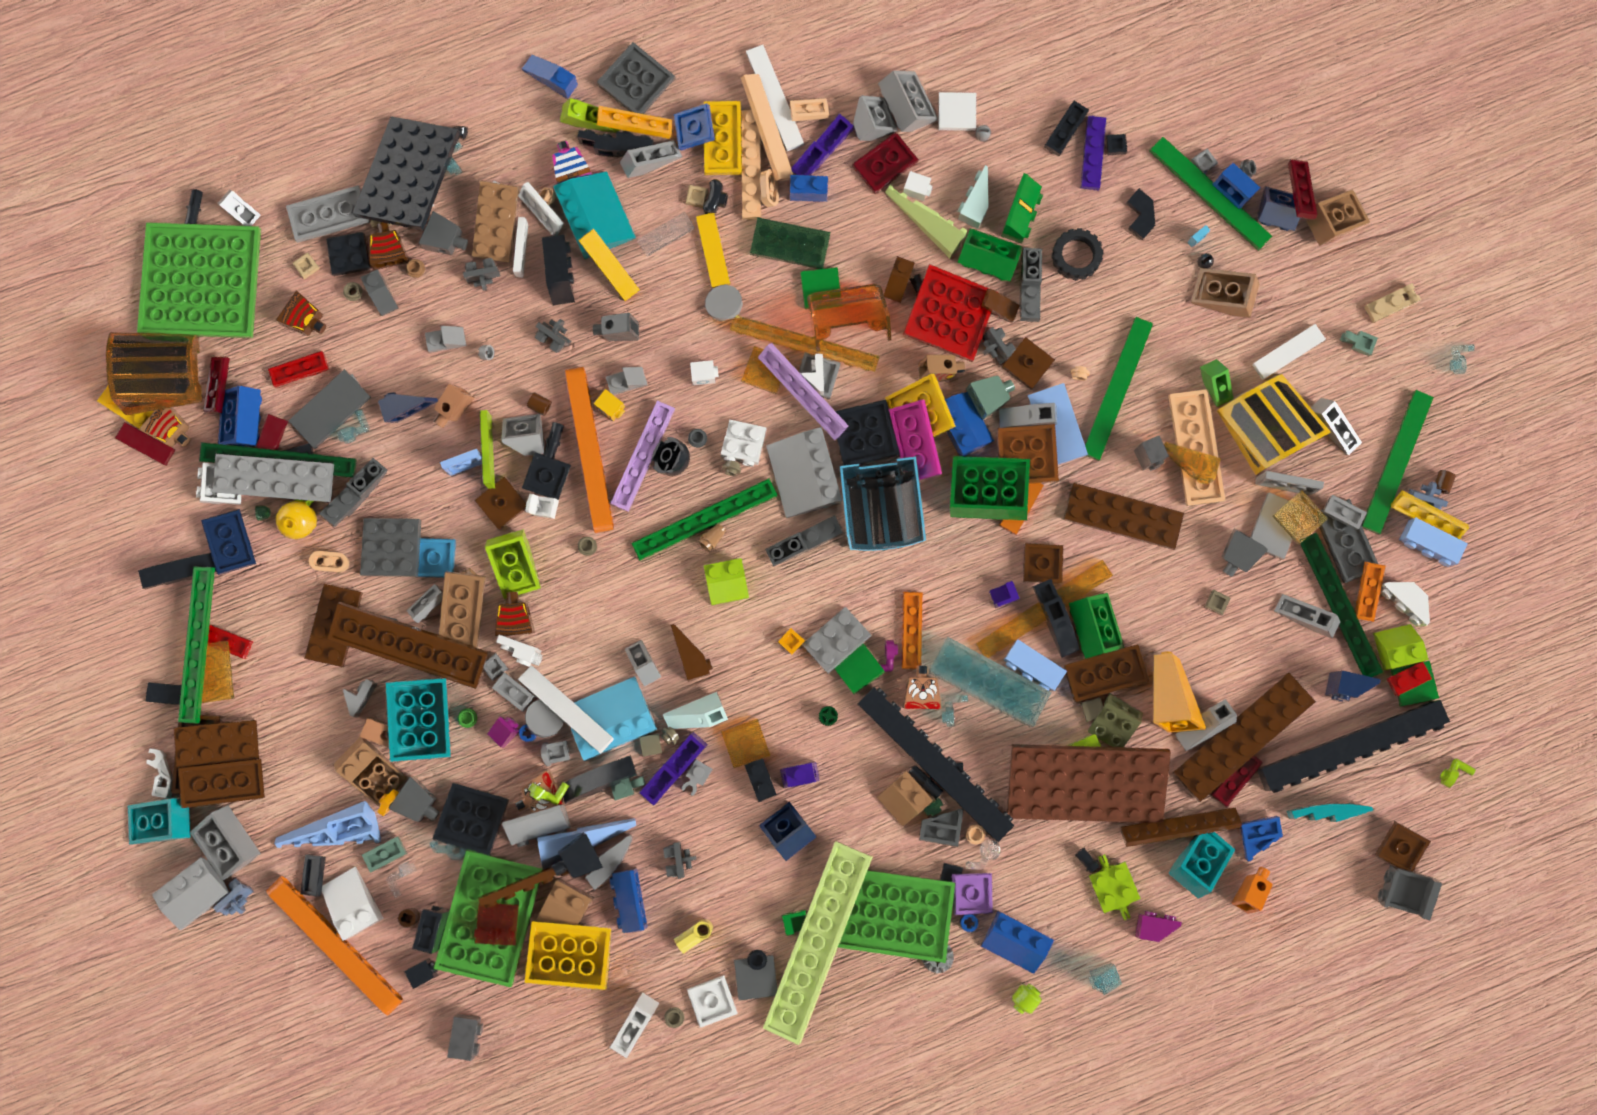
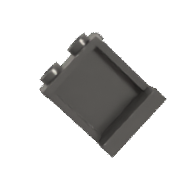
M1390 865L1389 870L1384 874L1385 883L1383 889L1379 890L1378 902L1383 907H1393L1417 914L1422 919L1430 921L1442 883L1436 878Z

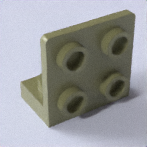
M1109 693L1105 699L1104 707L1089 727L1088 732L1096 734L1097 738L1112 747H1124L1141 724L1143 713Z

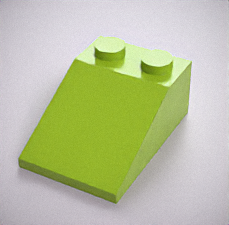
M524 529L486 541L485 549L504 599L507 598L506 593L518 592V595L541 589Z

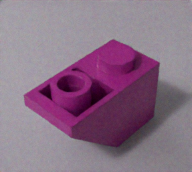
M500 716L487 735L501 748H504L519 733L517 728L519 724L511 717Z
M1145 911V914H1138L1135 937L1160 942L1181 927L1182 922L1176 920V916L1164 914V918L1156 917L1157 913Z

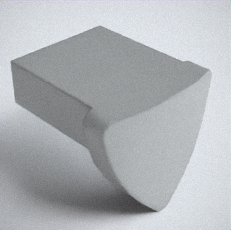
M567 741L542 744L541 757L547 767L552 766V763L570 760Z

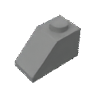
M642 640L625 648L631 664L644 686L661 677Z

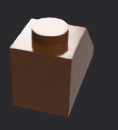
M897 256L883 297L901 303L915 262Z

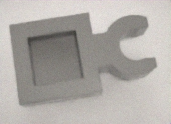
M696 759L686 775L690 778V781L683 784L682 790L684 791L690 785L693 788L690 795H695L697 784L703 786L713 769Z

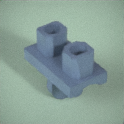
M1433 481L1428 486L1422 484L1421 490L1426 491V493L1412 489L1408 492L1422 501L1429 502L1430 505L1440 510L1442 506L1446 507L1448 501L1433 496L1434 494H1441V490L1436 488L1437 484Z
M234 879L228 885L232 892L213 907L217 913L221 912L227 916L229 913L233 915L236 911L240 914L246 911L243 905L248 902L246 898L254 891L240 880Z

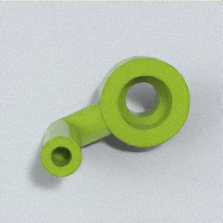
M1455 758L1452 760L1450 768L1444 769L1441 773V784L1448 788L1452 787L1459 776L1458 768L1471 776L1475 773L1476 769Z
M533 782L528 790L531 791L530 796L539 801L541 798L546 799L552 804L557 805L569 785L562 782L555 795Z

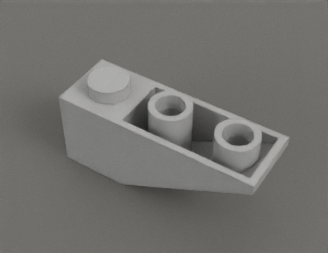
M1044 403L999 409L1000 428L1057 425V406L1055 403Z
M1226 699L1201 714L1206 730L1182 731L1175 735L1186 751L1236 723L1237 714Z

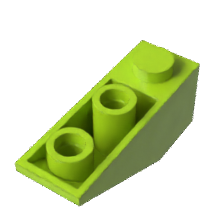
M573 98L568 99L562 106L560 122L578 128L613 133L620 131V129L597 125V106Z

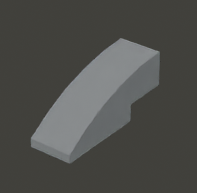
M629 835L599 857L603 868L593 871L586 876L594 890L602 885L619 867L633 840L632 835Z

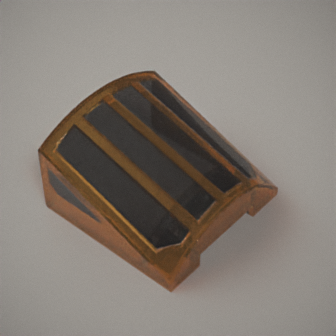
M110 332L106 345V372L111 400L125 415L201 403L202 391L201 385L198 382L197 353H200L199 336Z

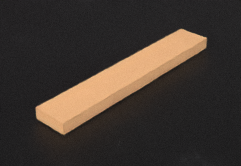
M759 74L744 75L741 77L775 180H790L793 173Z

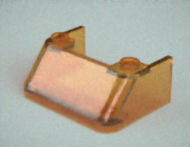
M868 284L812 293L807 297L812 335L817 352L820 351L819 340L828 338L831 335L832 328L867 323L871 330H885L887 340H892L890 314L880 285Z

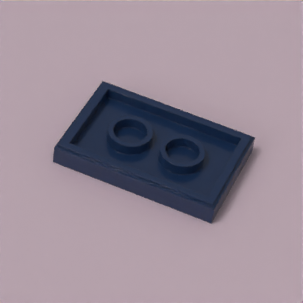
M240 509L201 520L217 575L257 564Z

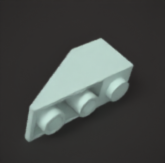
M986 165L983 171L979 170L974 180L977 182L975 186H970L966 194L968 197L966 203L962 201L957 211L960 213L958 220L976 229L979 228L988 210V166Z
M717 692L663 714L668 727L670 726L673 729L711 727L728 720Z

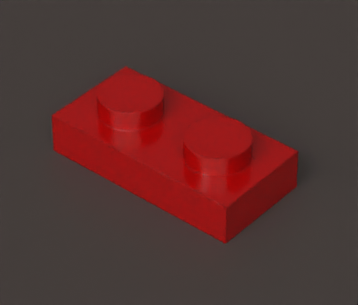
M1419 662L1387 678V681L1395 696H1399L1432 678L1424 662Z

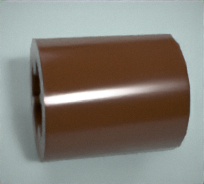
M534 392L528 400L527 408L545 416L551 407L552 401Z
M1439 470L1435 480L1436 488L1440 489L1442 494H1450L1456 475L1450 471Z
M415 908L405 909L399 913L398 922L403 927H411L418 923L420 914ZM412 915V919L406 921L405 916Z

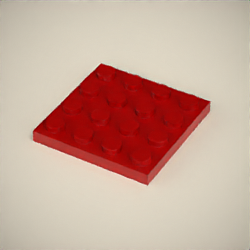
M929 264L903 335L973 362L991 315L989 310L981 306L987 289L990 288Z

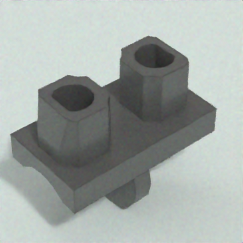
M492 258L483 260L484 268L477 269L476 262L465 263L466 272H463L464 279H466L467 283L474 282L475 287L482 286L483 291L487 290L488 284H493L492 278L501 277L500 271Z
M551 319L549 324L546 322L537 323L536 328L538 330L535 338L545 343L548 337H551L553 341L549 348L554 352L559 353L564 346H569L572 342L563 335L567 332V329L563 327L565 321L559 319L557 322Z
M992 327L982 337L984 340L983 344L986 347L983 354L985 356L990 354L1001 365L1012 355L1016 348L1010 342L1006 345L1004 344L1002 339L1005 337V332L1002 328L994 329Z
M674 842L673 845L663 848L665 858L675 857L676 865L666 866L667 877L684 878L683 862L686 863V869H691V861L697 860L696 856H690V849H684L685 857H682L680 842Z

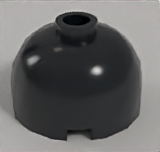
M667 437V440L664 442L660 441L652 455V461L655 462L653 467L658 473L666 476L680 475L686 470L690 462V452L687 446L673 437Z

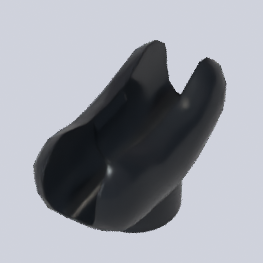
M713 179L709 183V197L703 205L705 214H716L719 207H726L728 193L723 192L722 182Z

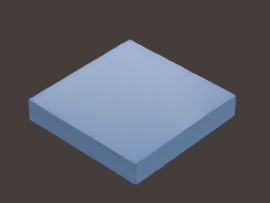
M477 449L442 461L440 464L442 469L452 476L481 465L482 454Z

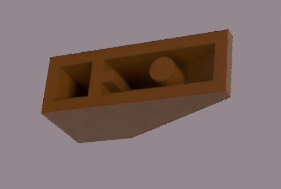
M672 624V632L687 681L711 675L709 670L713 668L710 658L706 659L704 654L675 624Z

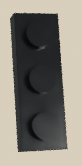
M1073 100L1047 140L1044 148L1060 157L1088 114L1089 109Z

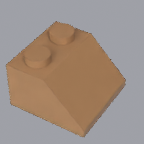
M907 771L903 772L877 796L878 800L902 826L917 816L933 801Z

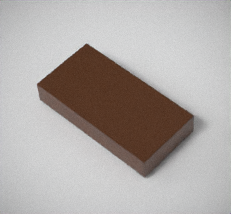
M987 289L981 306L1011 323L1014 322L1020 305L993 289Z

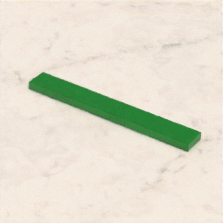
M1162 137L1150 149L1149 152L1258 251L1271 239L1272 235L1245 210L1237 208L1212 185L1214 183L1167 139Z
M1135 317L1085 443L1088 453L1087 457L1100 461L1154 323Z
M1418 390L1413 392L1368 506L1367 514L1361 524L1363 529L1377 535L1381 533L1391 508V503L1395 498L1433 401V396Z
M766 479L631 544L639 561L778 495L770 479Z
M212 567L193 568L178 722L200 723L215 568Z

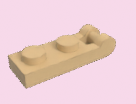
M1413 283L1364 306L1372 323L1419 302L1421 298L1419 295H1416ZM1407 293L1409 300H1405L1403 295Z

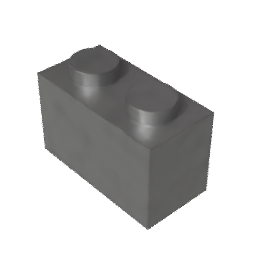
M1160 436L1142 442L1134 450L1143 471L1148 468L1150 471L1161 467L1160 465L1164 464V460L1169 457Z
M462 1014L454 1016L447 1058L471 1061L475 1056H478L480 1044L477 1043L478 1035L481 1036L483 1030V1023H480L481 1017Z

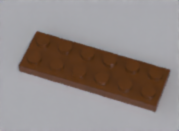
M1073 483L1063 520L1175 550L1184 512Z

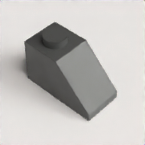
M378 269L360 277L381 316L398 309L397 303Z

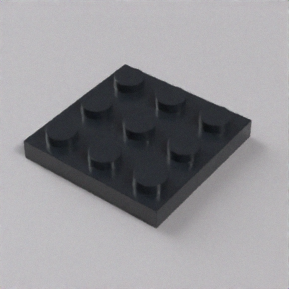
M886 400L835 411L848 425L846 430L837 438L843 466L860 465L900 454Z
M452 783L432 839L490 857L509 799Z

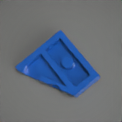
M1279 816L1243 822L1240 828L1245 859L1247 861L1253 860V857L1261 850H1266L1270 847L1271 843L1283 837Z

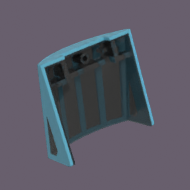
M916 457L897 459V463L859 467V464L840 466L846 531L850 550H888L926 541Z

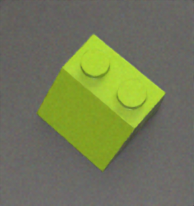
M742 558L703 565L711 605L749 598Z
M1411 624L1373 633L1383 670L1429 660L1424 641Z

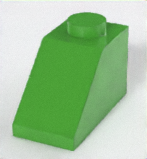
M1217 359L1200 367L1203 383L1217 407L1234 399L1227 367Z

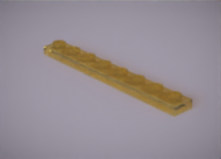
M738 315L731 323L730 330L738 334L749 335L758 340L770 341L775 345L787 346L793 350H801L810 355L823 354V357L828 360H836L848 366L860 367L866 371L875 372L880 357Z
M1101 560L1056 591L1061 596L1064 606L1067 607L1068 603L1076 601L1112 577L1113 574L1105 562ZM1039 602L975 644L986 660L1046 621Z

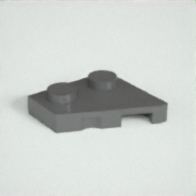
M957 809L922 820L919 841L958 847L964 809Z

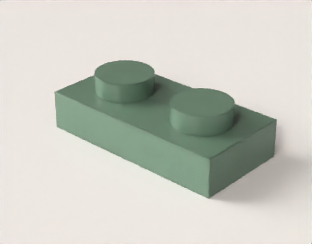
M397 836L362 854V857L371 873L406 855L407 852L400 837Z

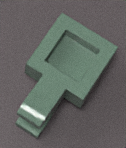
M1346 331L1342 333L1340 341L1353 344L1352 350L1370 356L1373 353L1378 338L1363 331H1359L1357 335Z
M644 777L632 781L628 778L619 781V784L611 786L616 801L634 795L633 788L643 786L646 783Z

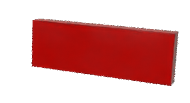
M319 351L269 368L268 371L272 384L276 388L327 371L329 367L324 352Z
M211 624L209 625L208 645L246 659L253 641Z

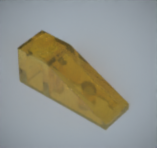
M1168 442L1163 443L1169 458L1190 477L1197 479V482L1208 484L1215 480L1221 458Z

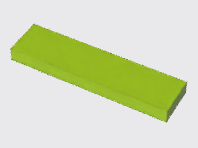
M480 410L483 484L488 489L495 488L492 415L487 410Z

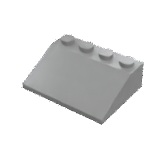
M822 427L801 432L766 445L786 518L841 504L842 498Z

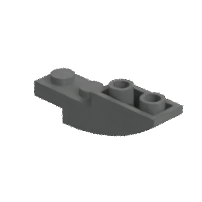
M1023 248L1020 280V321H1040L1042 249Z
M372 458L346 484L347 487L319 513L320 516L335 528L346 516L350 517L365 501L388 470Z
M834 515L765 550L772 565L776 566L819 547L844 532L837 517Z

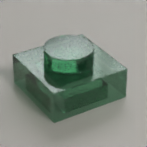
M937 798L923 809V812L926 816L931 814L933 817L942 811L940 807L944 804L940 798Z

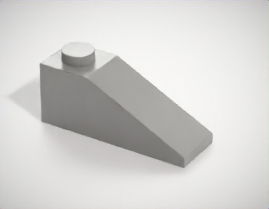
M669 141L628 150L620 164L627 178L644 175L680 159L682 155L675 141Z
M1320 398L1311 407L1331 433L1328 436L1346 455H1350L1362 443L1335 401Z
M1282 594L1274 610L1276 613L1329 638H1333L1340 623L1337 614Z

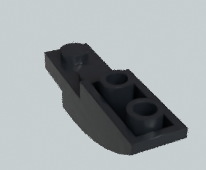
M588 129L585 131L579 130L577 135L579 144L592 146L595 155L605 157H624L628 150L654 145L653 139L649 136H636L628 131H617L615 138L609 134H596Z
M1052 579L1032 586L1061 658L1079 651L1070 618Z

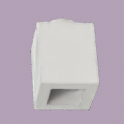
M910 171L903 193L924 202L925 197L930 196L933 187L930 185L931 178Z
M713 360L690 363L693 385L715 383V377H719L718 366H714Z

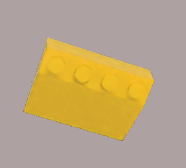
M531 922L524 983L606 990L611 928Z

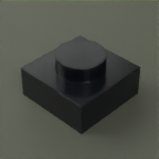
M1126 134L1107 135V154L1125 155L1127 153Z

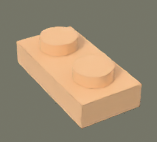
M827 98L790 101L792 121L829 118Z

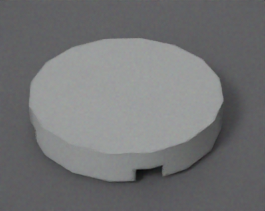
M720 285L708 293L705 307L713 319L725 321L735 318L740 313L743 301L740 292L734 286Z
M540 699L528 707L525 715L528 730L541 738L557 734L564 723Z

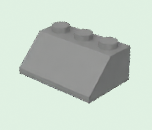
M892 71L878 83L881 93L885 97L889 110L893 114L897 127L901 132H913L938 120L915 71Z
M229 805L211 812L190 832L222 881L251 863L261 854Z
M559 805L502 823L511 845L517 844L518 847L528 845V840L534 838L538 842V837L548 836L547 834L554 832L555 834L566 833V829L571 827L565 805Z
M200 857L153 893L152 896L161 912L179 930H183L230 892L210 862Z

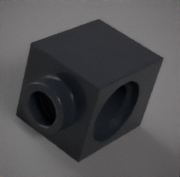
M428 958L404 971L412 989L438 976L437 972L439 970L434 969L435 961H431Z

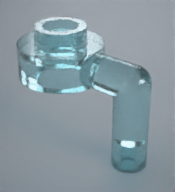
M457 141L453 154L462 148L459 141ZM451 157L447 170L451 175L454 173L457 176L462 173V170L453 157Z
M1474 344L1451 347L1453 359L1450 361V370L1455 375L1465 374L1467 363L1465 356L1460 355V353L1473 352L1475 350Z
M363 410L355 412L360 423L359 427H347L337 433L340 442H345V444L351 443L356 440L355 437L370 430Z
M949 695L945 697V712H942V723H946V727H954L953 703L968 702V695Z
M435 840L430 842V847L434 853H446L452 860H460L465 856V849L459 848L460 852L454 854L453 849L458 847L448 844L438 845Z

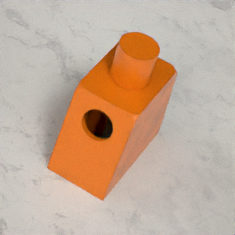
M1260 866L1256 874L1246 876L1231 904L1248 914L1262 911L1273 886L1267 880L1270 871Z

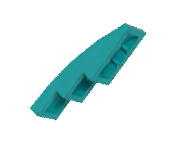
M1319 804L1304 806L1286 812L1289 819L1308 815L1309 820L1316 821L1329 817L1330 822H1339L1374 810L1371 806L1355 804Z

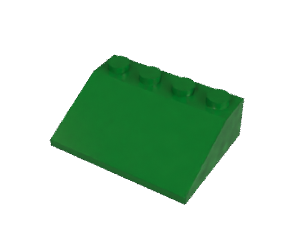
M953 456L950 517L1027 521L1030 459Z

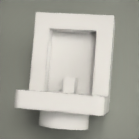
M529 494L525 511L534 516L555 519L559 500Z

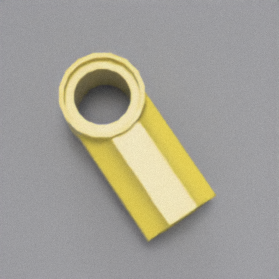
M707 919L699 920L695 925L674 938V941L684 954L702 940L708 938L713 931V925ZM699 925H706L709 930L708 933H700L698 930Z

